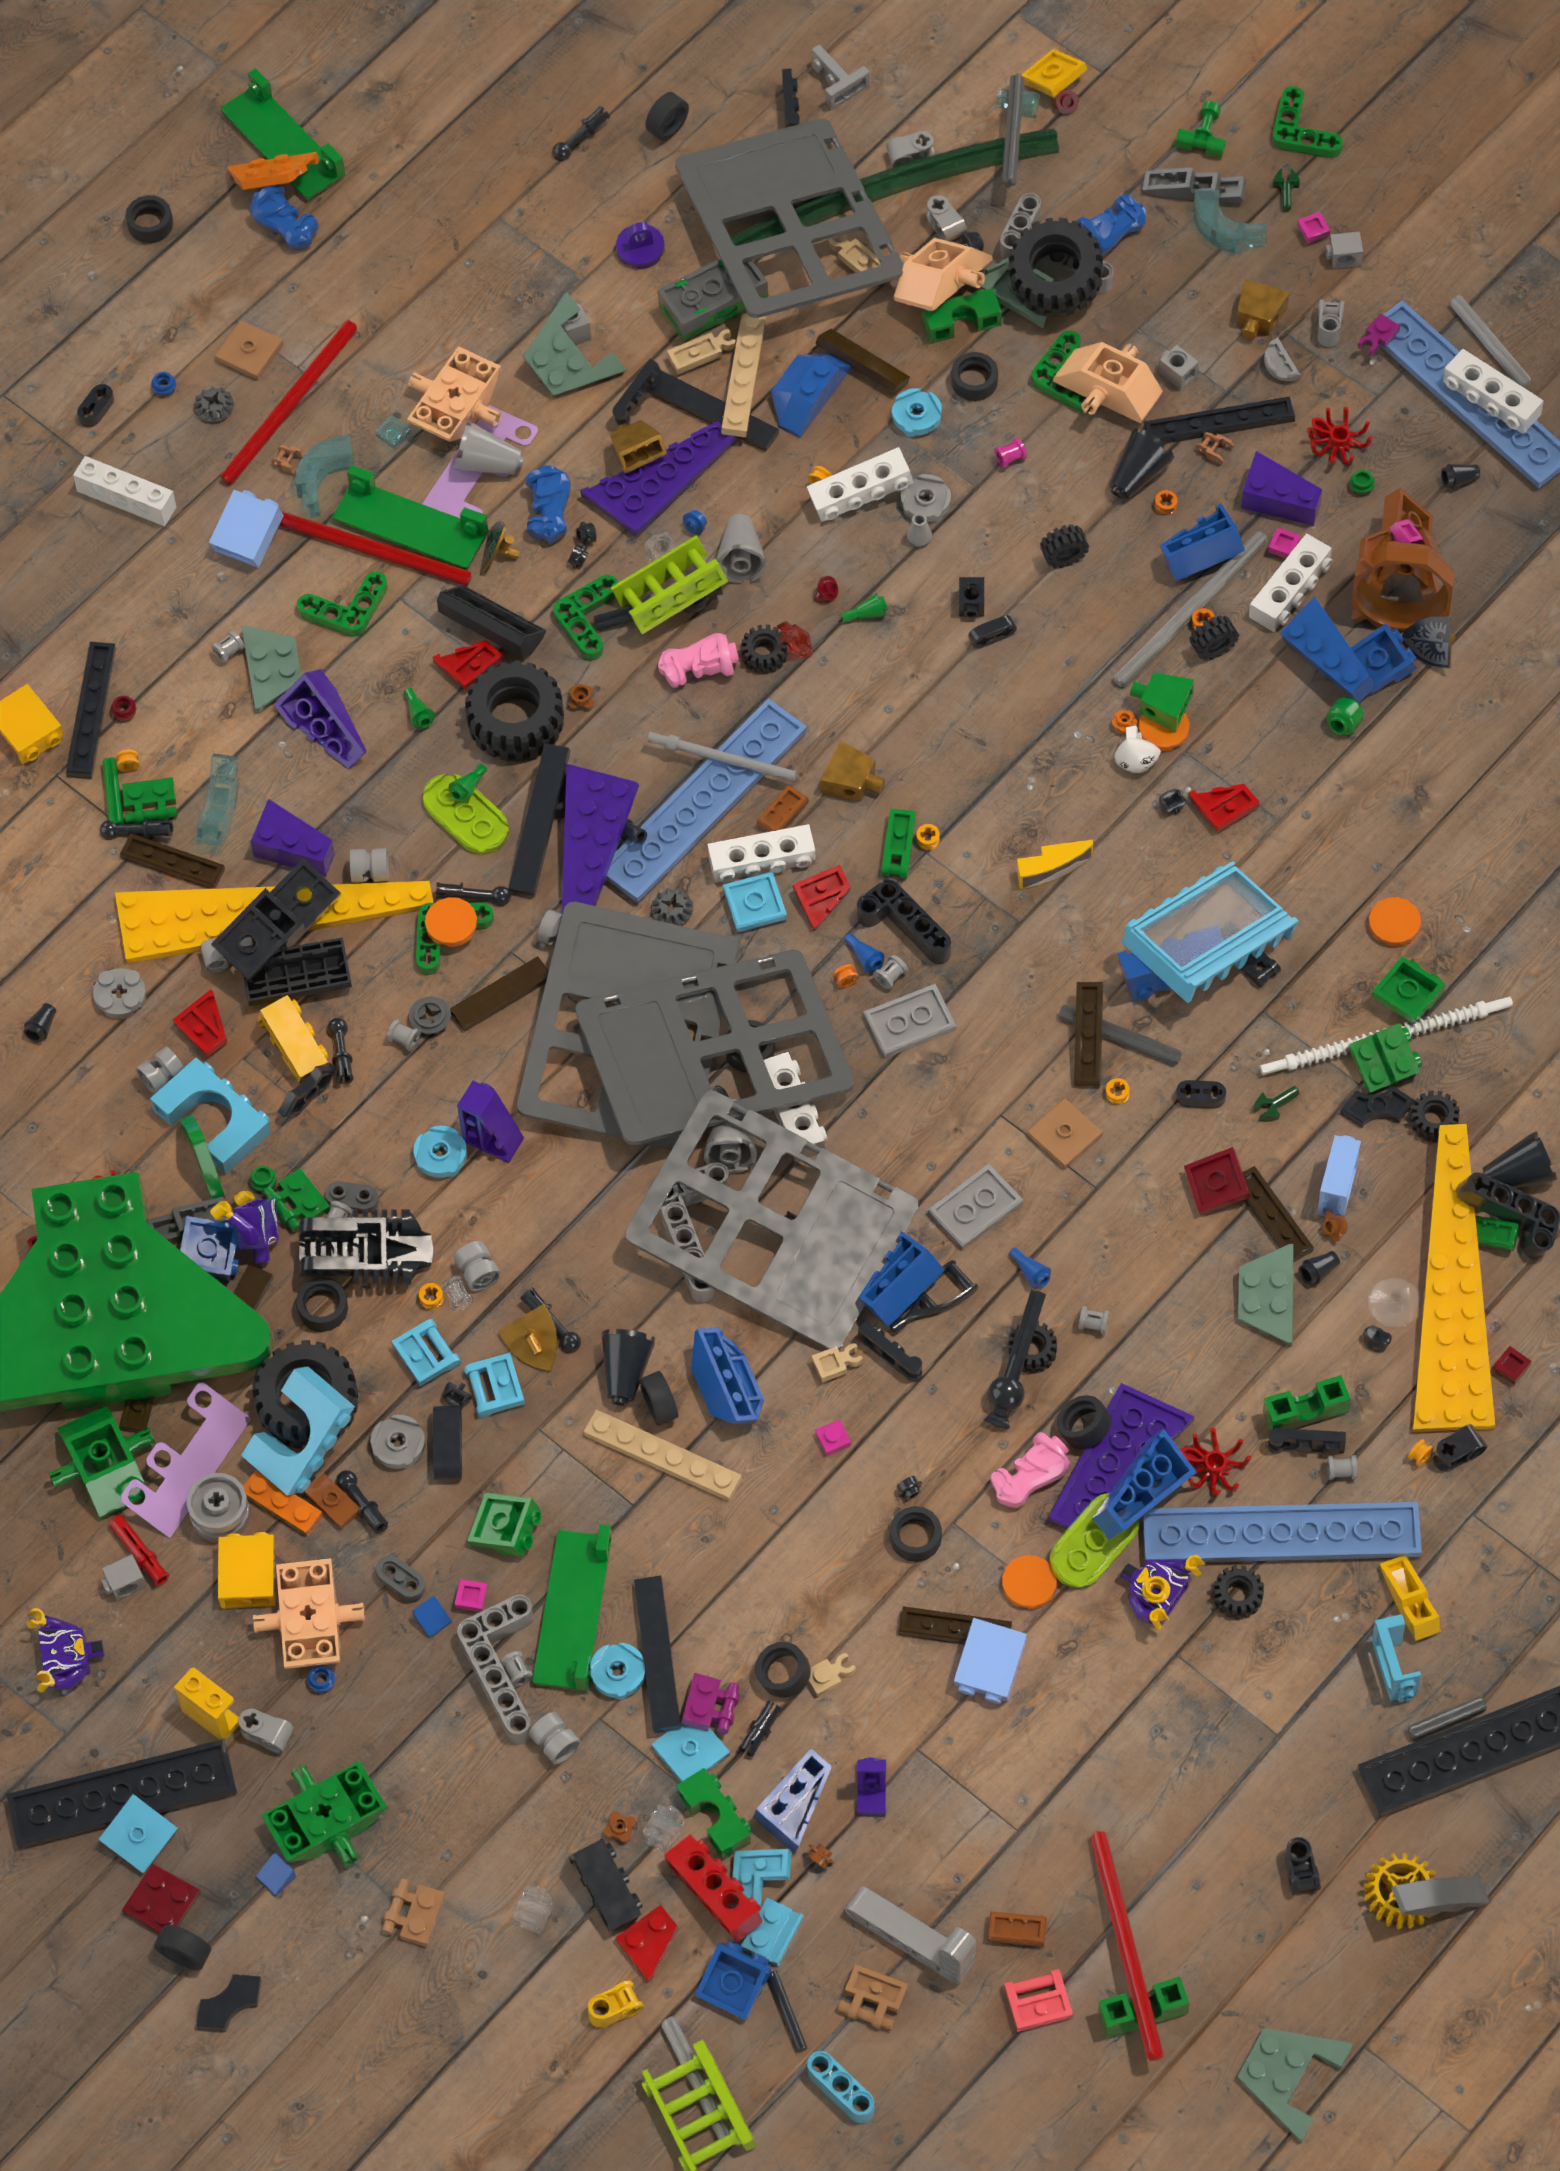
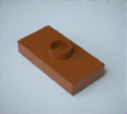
M787 785L757 819V825L767 832L786 829L808 804V797Z
M325 1473L318 1477L304 1491V1494L341 1530L358 1516L360 1508Z
M990 1911L988 1942L1044 1947L1047 1917Z

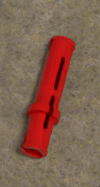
M123 1515L113 1518L109 1523V1527L137 1560L136 1563L139 1569L144 1570L155 1586L165 1583L169 1578V1574L157 1561L155 1552L149 1551Z

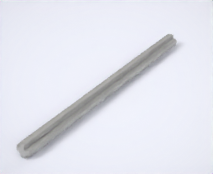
M1261 531L1255 532L1243 545L1245 551L1230 558L1114 676V682L1120 687H1125L1192 619L1193 613L1197 609L1203 608L1266 544L1267 536Z

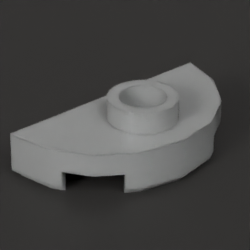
M1279 338L1271 341L1264 356L1266 370L1273 377L1282 381L1300 380V373Z

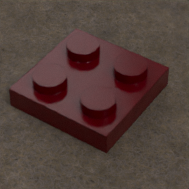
M1234 1147L1184 1165L1201 1216L1251 1197Z
M152 1863L122 1908V1912L160 1934L164 1925H174L177 1927L181 1925L201 1892L200 1889Z

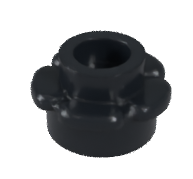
M583 521L580 523L579 528H576V538L579 543L582 542L583 545L589 546L590 543L596 542V530L592 523H585Z
M575 545L567 561L574 565L573 568H576L577 564L583 566L589 554L585 551V545L583 547Z
M915 1476L904 1479L896 1486L899 1491L898 1496L906 1497L907 1500L916 1497L921 1493L919 1488L922 1482L918 1481Z

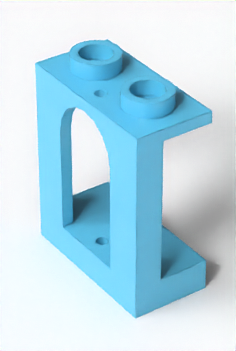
M1402 1614L1375 1620L1372 1644L1390 1702L1396 1700L1406 1702L1417 1696L1421 1678L1420 1671L1402 1675L1394 1650L1395 1646L1402 1644L1405 1628Z

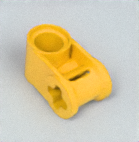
M624 1981L612 1989L591 1998L588 2004V2018L593 2026L605 2028L622 2019L632 2017L644 2009V2004L642 2001H638L633 1991V1982ZM604 2007L608 2010V2013L600 2016L595 2014L594 2010Z

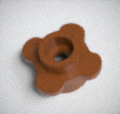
M579 684L569 689L571 700L568 702V705L571 709L578 707L590 709L593 707L592 695L594 690L592 687Z
M1332 1211L1325 1212V1221L1321 1228L1324 1236L1329 1235L1335 1242L1340 1241L1342 1235L1347 1231V1221L1344 1216L1340 1214L1334 1215Z
M612 1812L609 1815V1825L604 1829L605 1836L608 1838L612 1837L617 1841L628 1842L631 1839L632 1827L636 1825L635 1818L632 1816H621L619 1812ZM622 1825L623 1827L622 1829H618L617 1826Z
M820 1843L817 1847L809 1845L812 1848L807 1854L809 1858L824 1869L829 1862L834 1864V1861L830 1858L833 1853Z

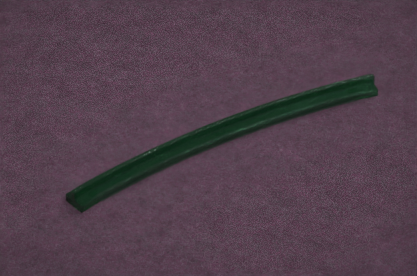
M1047 129L1020 134L1018 161L1059 153L1057 130ZM1005 137L925 157L860 179L868 198L871 202L935 181L1001 165L1004 159ZM841 191L811 198L793 206L801 224L805 227L819 224L852 210L844 193ZM860 194L853 196L856 203L863 201ZM774 215L745 229L730 239L734 245L740 246L783 234L785 230L777 215Z

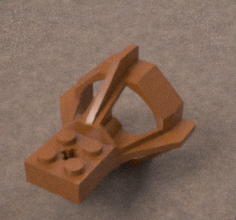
M1401 488L1385 496L1382 531L1361 539L1359 560L1356 562L1351 602V606H1353L1351 619L1356 624L1368 619L1377 628L1387 623L1392 630L1397 628V630L1406 631L1408 627L1419 620L1434 616L1448 617L1450 614L1455 573L1452 567L1444 561L1435 538L1431 535L1433 516ZM1409 519L1423 540L1419 544L1396 542L1394 534L1389 528L1395 522ZM1370 571H1372L1367 580L1365 581L1364 576ZM1397 573L1402 576H1409L1412 574L1420 583L1423 600L1401 603L1385 599L1379 595L1387 578ZM1436 576L1443 583L1441 589L1439 588L1438 583L1436 581Z

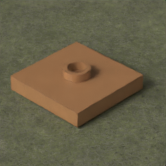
M240 320L215 355V359L217 362L258 380L283 346V339Z
M1065 1098L1028 1130L1027 1135L1066 1169L1103 1136V1132Z

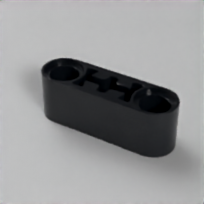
M461 1405L433 1406L434 1481L462 1480Z

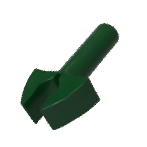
M1281 168L1273 179V188L1280 187L1282 189V209L1289 211L1292 209L1291 189L1293 187H1300V179L1295 171L1290 169V179H1288V182H1285V179L1282 178Z
M1292 1086L1273 1099L1267 1098L1262 1093L1255 1102L1253 1113H1256L1261 1108L1270 1107L1269 1111L1260 1115L1259 1121L1278 1120L1280 1118V1113L1277 1111L1278 1107L1300 1094L1299 1089L1296 1086Z

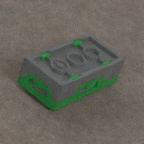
M720 259L658 289L659 308L683 342L745 311ZM752 260L744 262L743 265L759 297L767 298L768 281Z

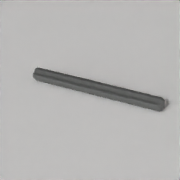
M1019 73L1011 75L1009 83L1002 184L1007 188L1015 186L1017 179L1024 77Z

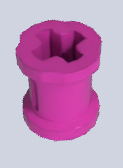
M1019 438L1013 439L1012 443L1002 448L998 446L994 449L995 457L1002 468L1008 467L1009 463L1017 459H1025L1027 455L1026 449Z

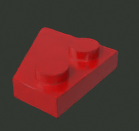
M486 640L474 643L469 647L457 648L455 653L441 657L440 654L432 657L433 663L466 691L471 684H475L474 679L479 674H486L485 669L491 666L495 668L503 661V655Z
M1245 784L1232 785L1228 788L1216 787L1212 788L1211 792L1197 793L1196 790L1188 793V799L1216 832L1221 831L1257 809L1260 802Z
M212 989L172 1019L173 1024L207 1058L227 1043Z
M660 1904L615 1937V1939L644 1978L650 1982L654 1977V1972L660 1960L663 1959L667 1952L669 1943L677 1933L678 1926Z

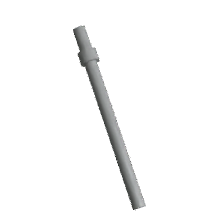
M649 732L647 742L666 746L667 750L674 752L680 750L795 781L797 771L683 741L680 737L671 734L668 737Z

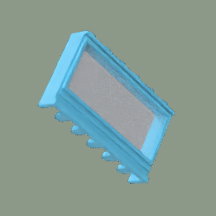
M1234 861L1224 867L1222 865L1219 866L1211 875L1201 877L1193 886L1183 888L1178 895L1172 899L1170 897L1165 899L1157 908H1150L1142 917L1137 920L1132 919L1124 928L1125 934L1121 943L1187 1003L1192 1000L1198 986L1203 991H1206L1210 987L1214 976L1217 975L1221 980L1225 979L1233 964L1238 969H1241L1245 965L1249 954L1252 953L1255 958L1260 957L1268 942H1270L1269 944L1272 947H1276L1280 943L1282 936L1288 940L1291 939L1299 922L1297 918L1290 917L1282 907L1235 866L1236 863Z

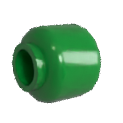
M1347 697L1336 700L1326 714V721L1330 730L1338 735L1352 734L1364 718V712L1360 704Z

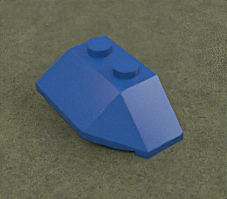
M833 354L797 355L771 390L779 427L801 438L852 369V366Z
M719 1327L697 1329L694 1333L691 1370L710 1415L733 1424L756 1422L759 1418L764 1398L745 1354L730 1339L723 1335L724 1332Z

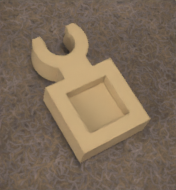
M857 1344L848 1345L843 1352H839L836 1346L812 1355L813 1364L822 1383L847 1374V1365L856 1367L863 1363L862 1356L856 1358L850 1356L851 1353L857 1351Z
M847 1653L839 1655L836 1663L832 1665L828 1659H825L811 1667L808 1684L817 1698L842 1685L839 1677H850L856 1672L854 1665L849 1668L841 1666L842 1663L848 1661Z

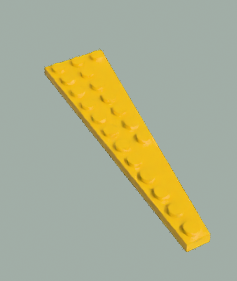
M430 881L332 884L341 892V896L307 931L419 911L422 905L434 903ZM275 887L115 892L127 964L201 951L200 946L204 941L217 938L265 888L271 892ZM301 889L297 893V898L300 901H308L312 896L311 891L308 889Z
M1467 1124L1440 1125L1413 1433L1458 1431L1468 1424H1472L1476 1430L1495 1428L1475 1208L1462 1202L1456 1193L1458 1184L1471 1175Z

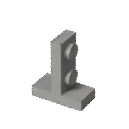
M820 44L812 49V67L817 73H821L826 78L830 86L825 89L826 105L830 110L835 109L870 87V72L865 66L848 75Z

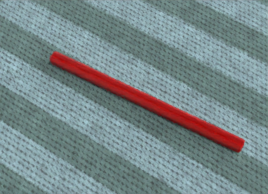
M346 320L221 473L222 482L227 485L233 484L357 331V325L354 322Z
M282 511L284 516L279 526L467 586L471 581L470 571Z
M1095 1831L1090 1836L1146 2056L1149 2061H1159L1164 2056L1107 1834L1104 1831Z

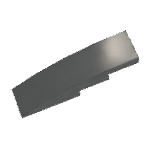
M1192 167L1146 170L1142 190L1146 194L1188 201L1244 202L1247 181L1244 176L1221 178L1219 172L1195 173Z
M224 1197L172 1208L171 1214L151 1218L149 1223L154 1230L175 1245L182 1242L186 1216L228 1223L229 1219L223 1217L221 1220H216L210 1213V1210L217 1203L225 1201Z
M1479 1877L1439 1878L1396 1885L1391 1888L1402 1914L1434 1916L1441 1911L1458 1912L1465 1907L1482 1908L1490 1903Z

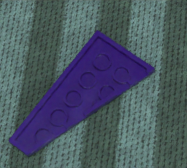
M716 421L692 433L690 438L680 443L675 442L669 445V448L666 449L667 455L627 473H624L622 470L621 473L611 478L607 476L601 479L599 484L580 490V494L637 537L736 441V436L721 434L722 424Z
M567 764L562 914L564 907L570 902L596 906L639 788L637 782Z
M1121 1383L1107 1408L1112 1419L1109 1432L1098 1444L1085 1449L1049 1516V1522L1067 1530L1093 1499L1102 1494L1110 1493L1148 1438L1164 1428L1171 1439L1174 1440L1194 1421L1195 1416Z

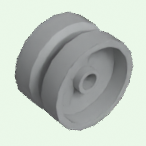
M212 1473L203 1476L192 1485L187 1494V1508L194 1530L205 1540L219 1543V1537H226L227 1534L236 1533L241 1535L250 1522V1507L243 1485L235 1477L225 1473Z

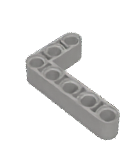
M1027 193L1019 199L1000 238V256L1003 260L1009 257V252L1013 249L1010 246H1012L1016 238L1021 239L1020 232L1025 228L1030 230L1032 223L1040 221L1041 199L1038 195ZM1051 253L1038 260L1034 268L1049 277L1063 281L1077 271L1079 262L1074 257L1065 253ZM1103 261L1104 277L1102 278V286L1099 291H1096L1099 294L1109 292L1113 286V267Z
M717 1162L696 1168V1170L711 1178H723L718 1182L728 1187L730 1186L728 1169L724 1164ZM677 1183L669 1193L672 1194V1197L666 1198L659 1214L671 1244L698 1258H702L704 1252L686 1207L708 1200V1198ZM673 1216L681 1217V1219L677 1221H673L670 1218ZM684 1238L690 1240L688 1243L684 1244L679 1242V1240ZM683 1273L690 1294L695 1301L706 1303L714 1297L715 1289L710 1286L705 1289H699L697 1285L704 1283Z
M524 1595L513 1596L463 1620L457 1629L459 1643L504 1731L510 1741L515 1744L526 1743L531 1738L529 1736L531 1722L491 1644L531 1624L534 1616L532 1604L529 1598ZM518 1608H524L527 1610L522 1615H517L514 1613V1611ZM493 1620L502 1621V1623L497 1627H492L489 1625V1623ZM468 1632L477 1633L472 1639L464 1637ZM480 1655L489 1656V1658L483 1662H479L476 1660V1658ZM492 1678L501 1679L500 1683L496 1685L488 1683ZM504 1701L513 1702V1705L508 1708L500 1706ZM516 1724L525 1725L522 1731L512 1730Z
M860 1886L844 1909L850 1918L955 1984L962 1982L976 1961V1940L968 1932L955 1927L950 1936L946 1938L866 1887Z

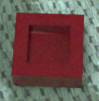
M1509 1346L1496 1361L1493 1370L1515 1385L1531 1366L1532 1361Z

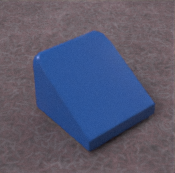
M435 1596L430 1597L412 1611L414 1620L429 1638L452 1623V1620Z
M275 1852L257 1874L256 1878L277 1896L296 1878L295 1871Z

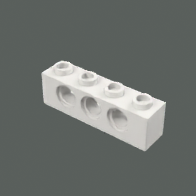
M1464 349L1445 367L1443 382L1448 388L1461 393L1471 403L1478 404L1491 416L1498 417L1511 429L1518 430L1524 434L1542 414L1544 400Z
M898 447L807 486L818 516L821 522L835 519L840 514L849 510H856L870 501L880 500L885 495L896 490H903L914 482L902 452Z
M87 456L83 458L73 474L77 492L162 526L167 524L176 509L172 490Z
M1306 533L1250 603L1249 618L1273 632L1280 625L1284 626L1290 617L1292 609L1294 607L1298 608L1303 602L1304 594L1307 590H1312L1318 582L1319 575L1322 572L1326 573L1333 561L1331 559L1332 548Z
M809 824L708 844V857L715 883H728L734 879L750 878L772 871L773 873H779L785 869L795 867L805 868L816 863V852ZM786 849L793 850L789 853L783 852ZM760 854H765V855H767L766 857H763V858L758 857V855H760ZM735 859L742 860L740 862H733Z
M789 1052L764 1060L776 1089H784L805 1083L800 1082L798 1075H801L799 1065L796 1060H791ZM782 1082H789V1083H791V1084L788 1085V1086H781V1085H780V1083H782ZM807 1102L799 1104L800 1106L797 1108L787 1107L774 1111L782 1127L825 1149L824 1142L828 1141L824 1127H819L816 1119H819L814 1104L810 1105ZM800 1126H807V1127H808L807 1130H803V1131H802V1130H799V1129H797V1128L800 1127ZM806 1147L801 1152V1154L808 1158L818 1155Z

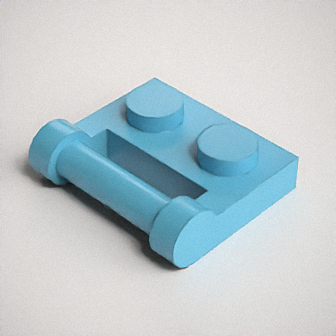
M433 1319L426 1320L391 1341L392 1346L419 1386L424 1385L447 1370L455 1369L461 1364L458 1355L452 1353L437 1331L438 1326ZM422 1336H429L444 1358L440 1362L436 1360L421 1338Z
M510 1353L474 1362L464 1367L465 1375L471 1382L477 1403L476 1412L479 1418H485L495 1412L525 1404ZM486 1371L495 1400L487 1402L480 1374Z

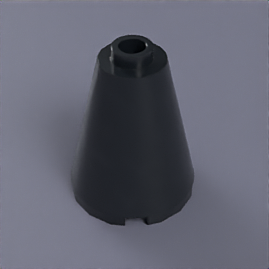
M1135 428L1130 434L1109 482L1111 493L1119 499H1123V497L1130 498L1175 458L1173 452L1170 450L1167 453L1163 449L1166 444L1153 434L1143 429L1139 433L1138 428Z
M1537 1131L1530 1133L1482 1168L1484 1175L1515 1189L1557 1180L1556 1173L1550 1167L1552 1163L1541 1138H1538Z
M609 1329L602 1331L601 1339L607 1398L612 1400V1404L627 1406L628 1402L634 1401L640 1385L639 1379L644 1375L655 1346V1337L652 1336L648 1340L646 1339V1333L626 1329H616V1334H609Z

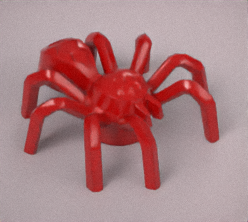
M1348 407L1343 408V425L1335 426L1331 420V410L1326 408V421L1321 418H1313L1311 421L1312 428L1308 427V437L1312 441L1310 445L1313 454L1324 455L1330 447H1333L1329 458L1331 466L1336 464L1337 459L1335 456L1337 450H1340L1343 462L1351 466L1355 457L1350 456L1348 460L1345 450L1349 452L1354 444L1360 448H1367L1373 439L1372 436H1369L1366 443H1360L1353 437H1350L1364 434L1370 422L1366 421L1361 430L1350 432L1348 429ZM1313 433L1316 435V437L1321 438V439H1319V440L1316 439V438L1313 436ZM1329 442L1321 451L1316 450L1315 444Z
M1211 1428L1210 1434L1214 1451L1209 1452L1199 1444L1197 1434H1193V1443L1196 1449L1185 1446L1180 1451L1193 1467H1198L1195 1469V1474L1205 1471L1198 1483H1194L1193 1479L1189 1478L1190 1487L1199 1488L1203 1486L1210 1475V1491L1214 1497H1218L1221 1493L1219 1489L1216 1490L1217 1476L1227 1490L1236 1492L1239 1484L1234 1483L1233 1486H1230L1224 1476H1228L1230 1474L1228 1471L1232 1470V1467L1227 1464L1244 1467L1248 1465L1252 1457L1248 1455L1242 1462L1226 1459V1457L1240 1449L1244 1442L1243 1439H1239L1233 1448L1222 1453L1219 1451L1216 1429Z

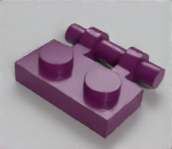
M694 1673L681 1724L708 1731L710 1723L718 1725L717 1731L719 1733L727 1734L729 1727L733 1725L735 1718L733 1714L734 1707L738 1704L740 1698L738 1693L739 1684L731 1682L728 1685V1689L723 1691L719 1689L721 1680ZM716 1702L724 1704L722 1711L714 1710Z

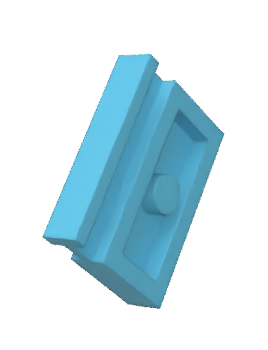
M766 1898L762 1910L759 1912L763 1923L746 1936L741 1946L744 1947V1951L752 1955L753 1952L758 1953L779 1967L804 1919V1915L792 1911V1909Z

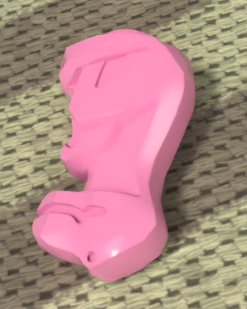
M715 633L689 647L665 650L660 657L658 668L660 674L665 676L670 686L678 688L679 685L683 686L686 683L685 673L690 670L693 671L696 678H700L704 674L711 676L718 672H722L727 677L734 675L733 663L739 662L735 642L728 643L727 635Z
M1038 1432L1033 1438L1034 1446L1023 1458L1015 1460L1014 1467L1018 1471L1017 1474L1012 1476L1004 1468L997 1469V1472L991 1474V1484L997 1493L996 1498L1000 1504L1013 1508L1021 1507L1026 1502L1028 1496L1036 1489L1046 1486L1066 1474L1071 1465L1066 1456L1069 1450L1058 1437L1053 1436L1050 1439L1046 1434Z

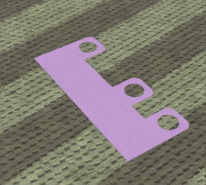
M488 405L489 408L502 413L499 423L496 422L497 426L493 427L491 424L480 419L476 423L477 426L502 440L508 438L521 445H529L538 432L537 426ZM526 426L530 428V437L527 439L517 438L515 431L518 427ZM457 451L422 504L460 518V513L464 507L483 514L480 508L464 502L483 472L454 470V464L458 455ZM494 473V474H496V475H498V476H501V477H507V476L509 475V474Z
M198 1383L187 1399L188 1405L204 1416L206 1420L182 1455H179L165 1443L159 1442L146 1459L148 1466L165 1478L156 1493L139 1480H132L121 1495L123 1504L169 1538H171L188 1513L187 1494L192 1485L201 1477L216 1472L251 1420L249 1416L205 1383ZM199 1391H207L211 1395V1404L206 1408L199 1407L195 1402V1396ZM160 1450L167 1451L171 1457L170 1464L164 1468L158 1467L154 1462V1455ZM133 1488H140L145 1493V1500L140 1505H134L129 1501L128 1494Z

